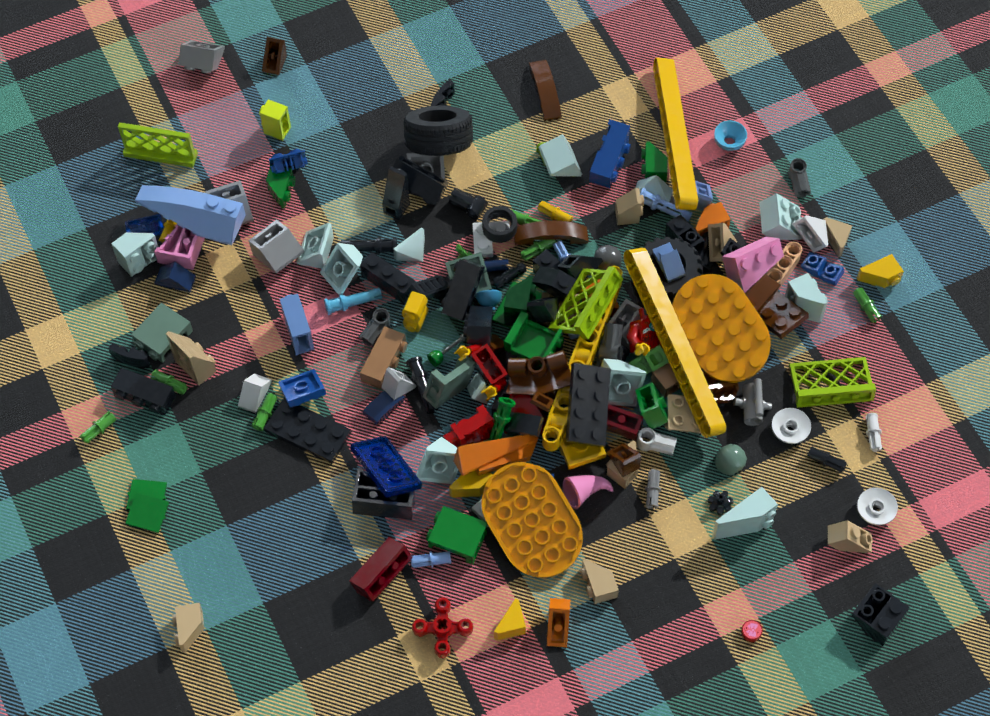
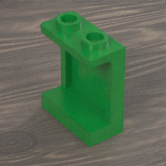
M521 311L504 340V351L520 358L546 357L555 353L556 349L561 348L563 345V330L559 329L555 332L528 320V314Z
M443 506L441 512H437L435 515L433 530L429 529L427 533L428 548L433 549L436 546L465 557L466 562L473 565L488 532L487 522Z

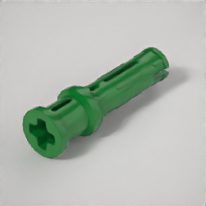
M499 397V406L497 412L493 415L495 421L488 441L502 438L505 425L511 420L510 413L512 407H515L516 404L514 400L507 397Z

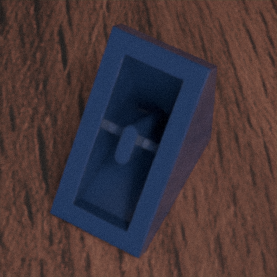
M173 262L160 267L154 283L155 285L190 293L196 275L177 262Z

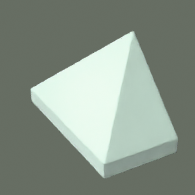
M657 175L639 180L636 185L640 192L645 188L646 191L654 195L659 194L661 199L670 202L673 189Z
M422 227L394 248V258L397 261L423 262L425 235Z
M477 372L467 386L471 398L488 404L486 394H481V391L486 388V384L482 375Z

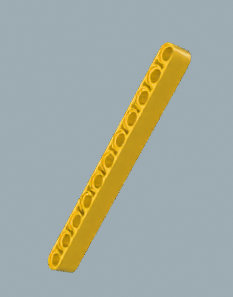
M656 57L653 63V73L675 206L677 210L695 211L698 206V195L674 59Z
M643 247L626 250L623 255L624 263L702 436L709 438L724 434L726 432L724 418L648 251Z

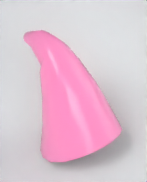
M596 475L566 477L563 481V493L573 509H578L591 494L600 489H606L610 492L614 491L607 479Z

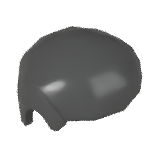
M604 245L595 251L594 257L603 259V262L598 266V270H607L609 266L621 268L622 256L616 247Z

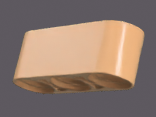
M797 242L788 243L783 249L784 256L766 273L781 284L778 290L800 261L802 246Z

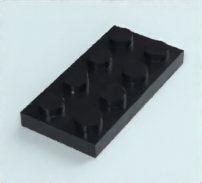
M579 363L571 364L566 442L599 447L605 446L610 368Z
M283 398L264 428L266 433L333 464L352 433L351 429L301 405L289 407L285 398Z

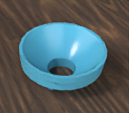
M724 121L716 127L714 139L716 144L724 150H738L743 147L747 140V130L739 122ZM726 138H732L735 142L733 144H727L724 140Z

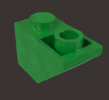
M646 141L645 149L642 148L641 159H645V164L641 165V175H645V178L657 175L666 182L668 158L650 141Z
M270 167L266 178L268 191L279 206L285 209L286 203L291 198L290 189L295 185V176H293L292 168H288L289 171H287L286 167H284L285 172L276 174V172L272 173Z

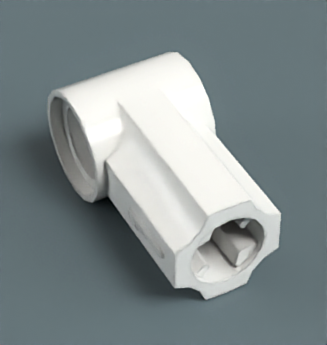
M643 428L638 434L636 445L642 451L653 450L673 456L677 438L655 433L651 428ZM647 437L650 439V441L645 442L642 440V438Z

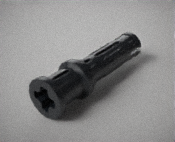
M378 237L376 240H341L340 243L354 245L358 251H376L378 254L382 252L394 253V248L397 246V237H393V239H381V237Z
M422 357L410 358L406 361V366L411 371V379L417 384L426 412L428 414L434 413L439 408L436 409L423 398L428 382V373L423 368Z

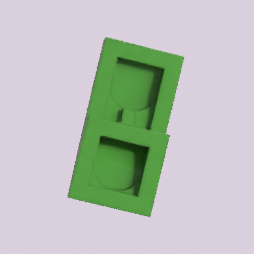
M658 345L651 349L646 356L641 354L627 363L644 370L648 374L669 363L661 346Z

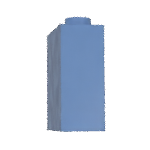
M287 295L281 298L280 304L284 321L296 355L314 350L311 330L299 295Z

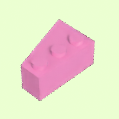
M176 224V228L170 235L168 234L165 237L163 244L155 249L154 253L157 262L166 265L177 262L184 268L193 270L205 238L196 236L192 231Z
M764 237L722 256L727 278L737 283L745 293L784 254L780 238Z

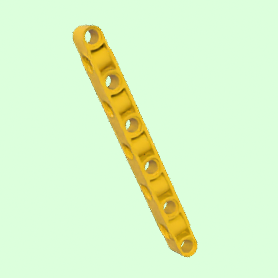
M611 266L615 267L622 276V270L619 267ZM621 284L589 340L593 341L587 342L586 340L588 339H583L579 336L569 361L570 371L571 364L573 363L592 366L604 334L605 323H608ZM570 386L558 390L543 430L542 445L545 450L550 452L556 451L559 448L567 430L568 407L563 408L560 405L569 404ZM551 437L555 438L556 440L548 441L547 439Z

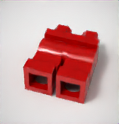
M482 404L476 408L477 414L469 419L460 420L457 425L456 423L451 424V431L443 435V438L457 448L463 445L483 442L490 437L494 424L493 418Z

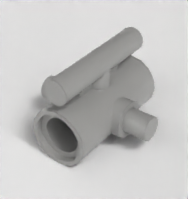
M756 378L754 383L743 385V397L741 399L734 398L733 400L734 406H740L741 409H744V423L750 426L760 425L763 422V411H771L772 403L763 400L762 380Z

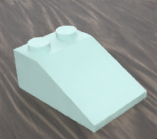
M761 487L716 520L712 537L716 540L758 532L762 528L767 529L774 523L773 519L776 515L778 504Z

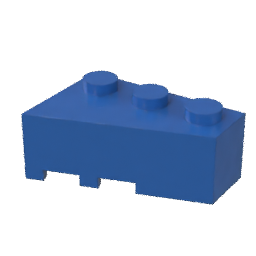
M609 119L608 133L603 135L602 141L604 142L600 151H597L590 170L589 182L607 188L611 187L612 182H616L618 178L617 171L623 167L625 161L623 157L625 154L628 155L631 144H629L630 125Z

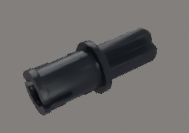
M813 446L807 455V458L823 464V467L828 466L841 473L844 472L847 466L845 461L832 456L830 452L825 453Z

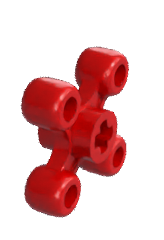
M444 597L437 599L435 602V611L438 616L433 622L417 619L412 623V632L415 636L423 637L426 634L436 636L437 643L435 644L434 651L436 656L442 659L448 657L451 652L448 638L452 634L457 633L467 637L472 634L474 629L473 623L469 619L464 618L458 622H453L448 618L451 603ZM440 626H442V627L446 626V629L444 630V629L442 628V629L440 630L439 627H440Z

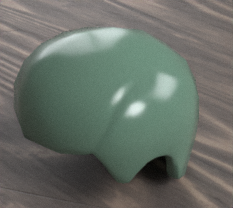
M736 444L723 446L715 458L717 469L721 473L730 476L740 470L742 471L747 461L745 451Z

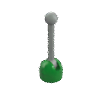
M461 334L458 340L443 351H431L427 354L429 362L434 367H437L443 362V355L461 341H466L467 337H463V334Z

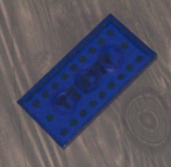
M386 436L351 444L350 450L386 498L422 488V482Z

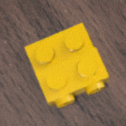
M566 433L559 446L560 453L564 456L569 470L606 457L604 447L566 442Z

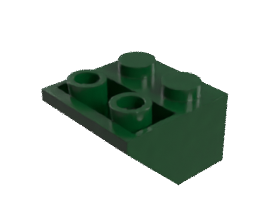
M529 276L507 290L504 303V325L513 326L521 311L527 313L528 320L532 321L533 315L527 307V302L536 300V285L533 284V277Z

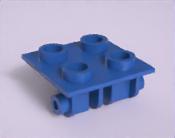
M300 149L291 150L288 154L284 155L278 153L269 158V165H273L270 166L272 173L276 172V174L285 172L284 167L289 171L288 166H291L292 170H294L293 165L298 169L308 164L305 150Z

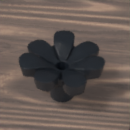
M714 491L713 496H709L707 502L711 503L709 510L711 512L717 510L718 515H723L724 510L728 512L732 509L730 505L734 503L733 498L728 497L727 491L722 493Z

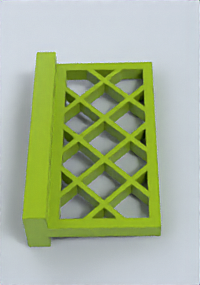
M119 122L118 129L124 145V157L194 167L198 151L193 147L190 133Z
M611 266L607 270L583 268L558 310L555 322H551L548 328L555 332L562 329L563 333L579 334L583 339H589L623 281V277L617 269ZM587 275H592L591 278L584 281ZM592 283L595 284L594 286L586 290L587 286H589ZM583 289V292H582V293H580L579 295L575 296L577 292H579L580 290ZM583 298H586L585 301L581 302L580 304H577L578 301H580ZM574 304L575 307H573V308H571L570 310L566 311V310L568 309V307H570L571 305ZM574 313H577L576 316H574L571 319H568L569 316L573 315ZM565 319L566 322L558 326L559 322Z
M866 357L789 364L797 408L874 401L876 387L875 383H872ZM854 364H862L863 369L859 372L852 366ZM835 366H841L844 368V370L841 373H839L833 368ZM821 367L826 371L821 375L814 371V369ZM802 369L806 371V373L802 377L799 374H797L795 370ZM847 371L856 375L853 380L844 376ZM831 373L837 378L832 382L825 376ZM811 374L818 379L815 383H812L806 378ZM859 378L865 380L867 384L859 385L858 383H856V381ZM841 379L848 383V385L839 386L837 383ZM823 381L829 387L821 388L817 385ZM801 383H804L810 388L800 390L799 386Z

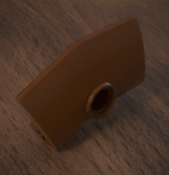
M564 350L543 358L535 356L531 359L509 358L508 360L510 379L506 391L507 394L535 395L537 391L547 394L570 386L571 371ZM542 365L540 370H534L536 366Z

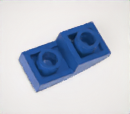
M809 252L801 264V268L806 272L835 286L844 274V267L828 263L826 257Z

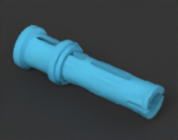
M378 287L349 296L339 295L338 298L324 299V304L329 316L336 311H347L348 307L382 299V294Z

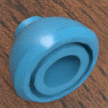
M483 290L476 293L479 305L493 307V311H495V307L502 298V293L499 290Z

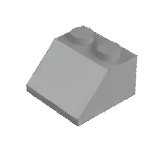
M194 40L185 42L180 45L179 65L184 66L186 70H195L196 68L201 69L203 73H211L218 69L225 46Z

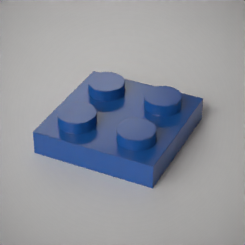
M315 369L278 382L289 407L299 406L304 402L326 395L325 388Z

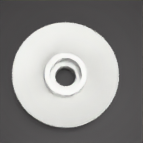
M785 408L774 415L772 430L774 435L782 442L797 444L809 436L811 422L803 411L796 408ZM788 427H792L794 430L791 431V430H788L787 428H788Z
M870 488L860 495L857 509L860 516L866 522L873 525H885L895 518L898 505L895 497L889 491L882 488ZM877 507L880 511H875L873 508Z

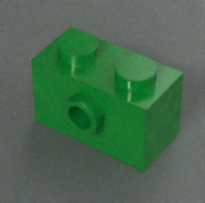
M653 382L635 390L641 414L649 428L654 429L669 422L665 410L668 407L664 397H661Z

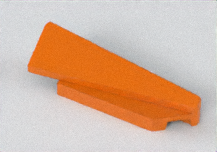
M519 435L459 446L453 462L462 476L476 471L478 476L490 473L511 463L530 461L538 437Z

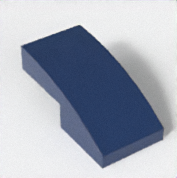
M384 390L363 410V414L377 425L390 415L391 410L404 402L405 396L402 395L394 400Z

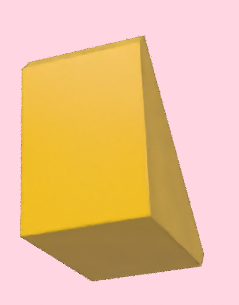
M514 599L494 631V639L496 640L526 634V625L518 599Z

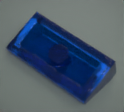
M161 214L125 222L126 232L153 233L156 236L161 235L164 229Z

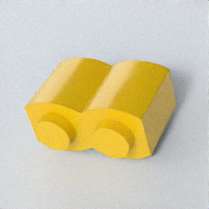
M412 291L402 311L403 325L410 332H419L429 310L426 306L428 299L425 295Z

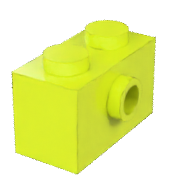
M268 99L259 111L264 134L283 141L291 129L288 107Z

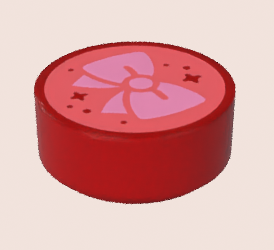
M755 620L746 621L741 630L743 638L749 642L758 641L763 632L761 624Z

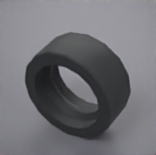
M496 206L487 210L482 219V230L486 238L496 243L511 240L517 232L516 214L511 209L503 206ZM500 217L509 220L511 226L509 229L499 232L492 230L489 227V222L494 218Z

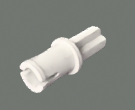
M869 413L865 418L867 422L866 435L869 437L870 450L873 452L881 451L880 434L882 430L879 429L878 414Z

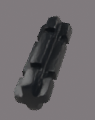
M522 262L515 265V268L512 267L502 273L501 276L495 277L493 284L496 288L504 286L503 283L507 284L517 278L518 274L522 275L527 271L526 266Z

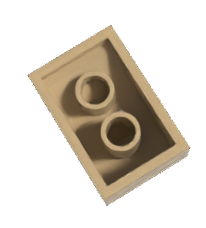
M170 331L166 333L175 362L198 385L217 372L215 368L216 361L210 354L206 355L203 352L204 349L198 342L194 343L190 338Z

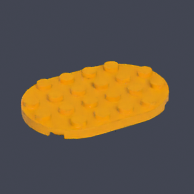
M717 274L700 275L686 282L677 292L672 306L700 368L713 379L730 383L745 381L756 375L767 362L771 347L770 334L766 324L741 287L733 280Z
M516 462L500 468L489 478L481 501L483 515L512 565L522 573L536 578L553 577L571 567L578 558L582 548V527L577 515L554 477L538 465Z

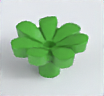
M457 244L455 249L459 254L457 259L473 255L471 252H467L460 244Z

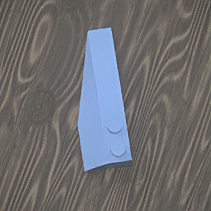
M142 185L135 199L136 203L153 212H158L165 219L176 222L182 228H187L196 236L228 245H233L246 216L243 203L175 187Z

